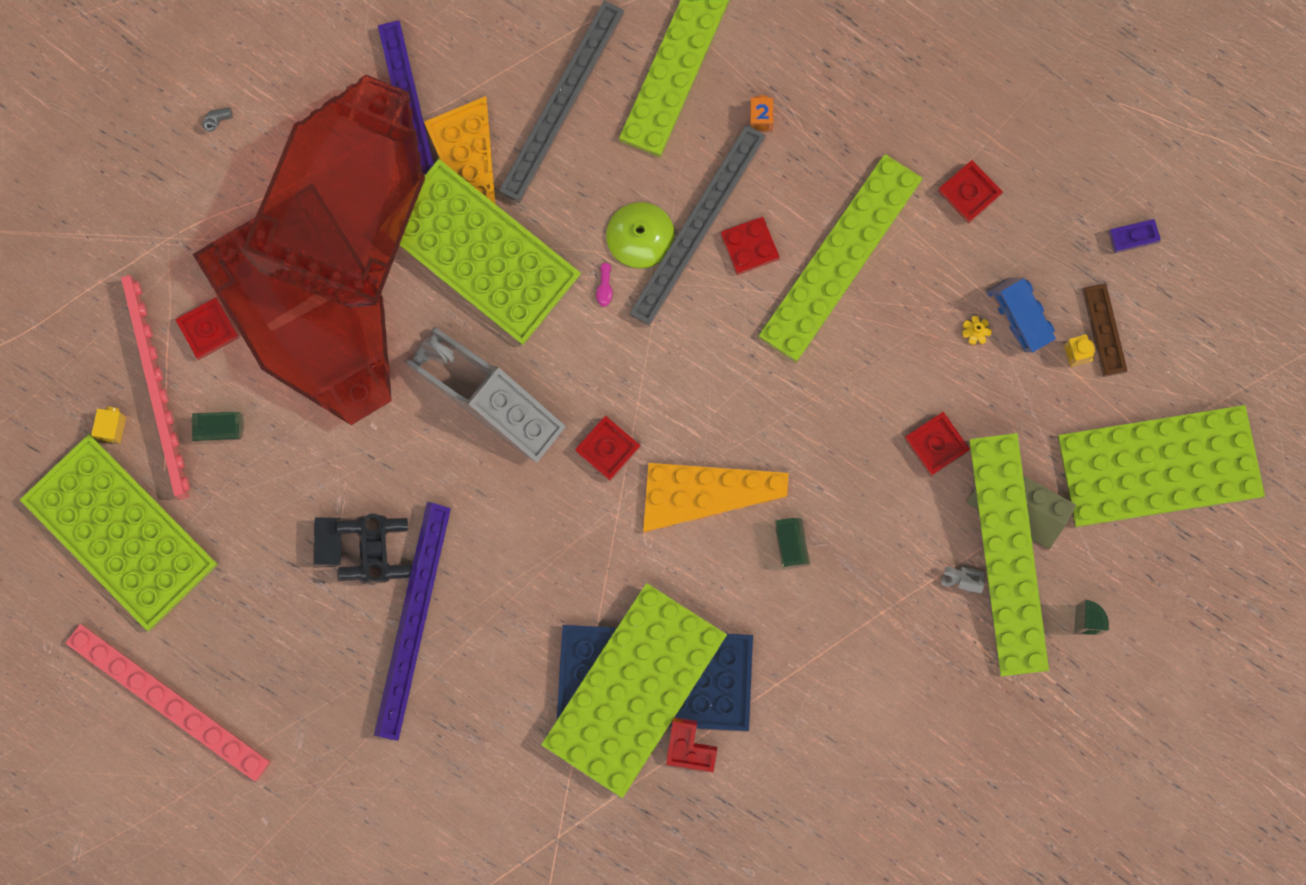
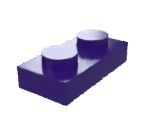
M1155 219L1110 229L1108 232L1114 253L1156 244L1161 241Z

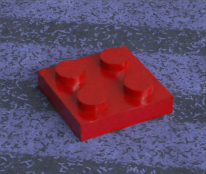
M973 160L938 189V193L968 224L1003 194V191Z
M764 217L754 219L720 233L737 276L780 260Z
M216 297L175 319L198 360L239 338Z
M944 411L904 438L930 476H933L970 451V448Z
M605 415L575 449V452L607 480L611 481L640 449L641 445Z

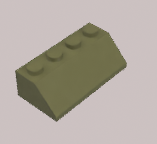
M1023 475L1032 541L1049 550L1067 524L1076 504ZM974 488L966 504L978 510L976 488Z

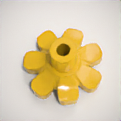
M973 316L971 322L966 320L962 326L966 330H963L962 336L963 338L969 337L968 344L972 346L977 341L983 345L986 343L985 337L991 336L992 330L986 328L989 325L986 319L980 322L978 316Z

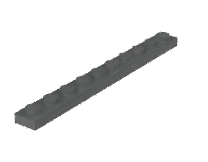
M603 1L499 190L500 194L518 203L523 199L623 17V9Z
M748 125L744 127L632 308L630 316L650 327L758 152L766 135Z

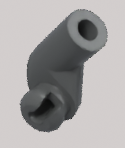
M231 107L209 111L202 123L204 130L212 132L218 127L221 120L233 118Z

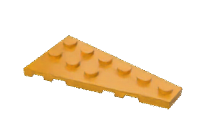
M482 97L424 121L440 160L496 204L487 97Z
M648 463L643 533L787 498L789 473Z

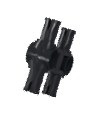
M372 513L352 520H336V534L357 533L360 549L359 566L338 567V581L359 580L362 584L375 585L387 583L389 579L410 578V564L389 565L386 552L387 532H407L408 519L386 518L384 515ZM374 521L377 524V530H368L366 522ZM370 567H375L379 570V578H372L369 575L368 570Z

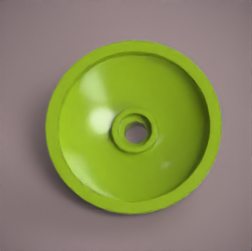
M646 202L630 203L620 208L611 217L606 231L607 245L611 254L623 265L635 269H646L661 263L675 238L673 223L666 212L658 206ZM643 228L645 231L639 234L636 232V229Z

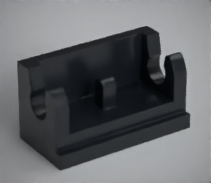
M315 517L313 568L337 567L341 565V534H336L335 521L341 520V518Z

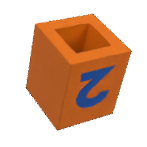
M758 95L755 98H751L750 127L757 131L772 132L774 124L773 98H768L766 95Z

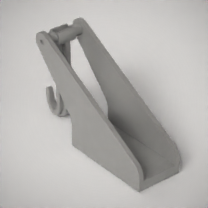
M433 327L431 337L426 338L414 352L416 355L413 359L406 360V365L528 459L537 463L566 426L499 367L488 364L438 328ZM441 341L445 342L488 375L470 399L462 397L421 368L423 363H428L430 359L443 364L455 361L453 357L454 352L440 344Z

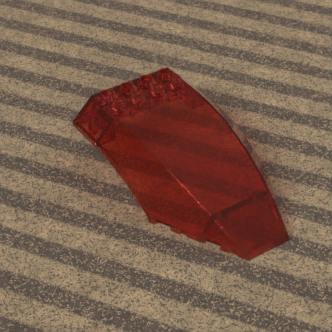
M366 74L357 83L348 86L340 95H335L325 102L321 108L312 111L304 120L293 124L275 172L241 250L259 272L349 308L377 305L425 181V175L422 173L420 162L421 154L418 151L417 133L412 120L413 112L409 104V92Z
M313 183L192 254L262 371L351 426L392 402L383 296Z

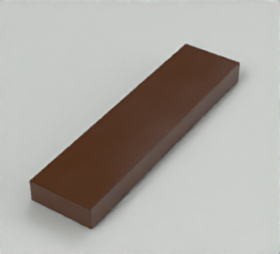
M1105 283L1084 287L1082 289L1103 377L1124 374L1128 370L1107 285Z

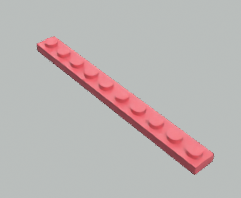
M130 275L121 277L173 493L179 500L189 498L188 490H191L187 476L184 477L182 468H185L183 456L179 455L177 450L180 442L177 433H173L171 424H174V418L166 405L169 402V397L166 389H162L161 385L164 377L161 368L157 367L155 359H158L156 347L152 346L150 340L153 337V332L150 324H146L145 320L148 312L145 303H141L140 295L143 294L139 281H135Z
M80 624L67 640L66 644L254 782L258 781L271 763V761L84 625Z

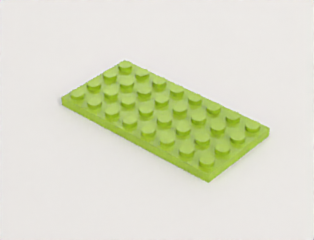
M440 159L436 161L381 228V231L523 346L582 275Z
M1246 405L1062 434L1057 437L1069 499L1072 503L1076 504L1072 513L1075 528L1265 497Z
M90 434L20 499L41 523L148 632L164 619L219 565Z
M646 583L541 745L623 799L727 634Z

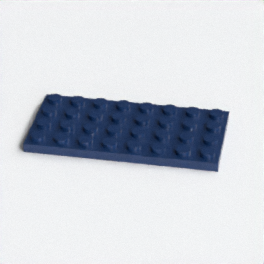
M562 626L557 720L616 631V627ZM727 634L675 718L697 721L696 729L749 732L753 635Z

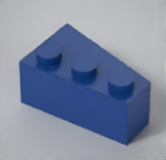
M1007 278L987 290L986 293L989 297L994 295L1001 306L997 310L1000 315L1005 313L1011 324L1009 328L1024 352L1033 353L1056 339L1053 334L1055 332L1054 327L1043 315L1044 308L1035 299L1031 283L1025 280V278Z

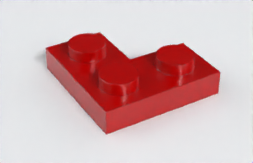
M673 717L666 765L714 773L718 747L694 743L697 721Z

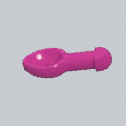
M605 262L600 266V285L596 289V299L602 307L608 306L613 297V290L609 285L611 265Z

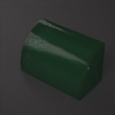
M192 413V441L240 440L242 438L244 429V415L242 413Z
M802 518L776 520L775 530L783 570L810 566Z
M1084 600L1076 605L1074 633L1100 635L1109 631L1108 616L1099 604L1090 600Z

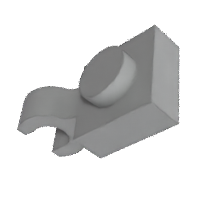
M949 566L945 567L944 575L951 577L942 576V585L949 587L959 584L958 588L982 594L985 572L961 567V570H956Z

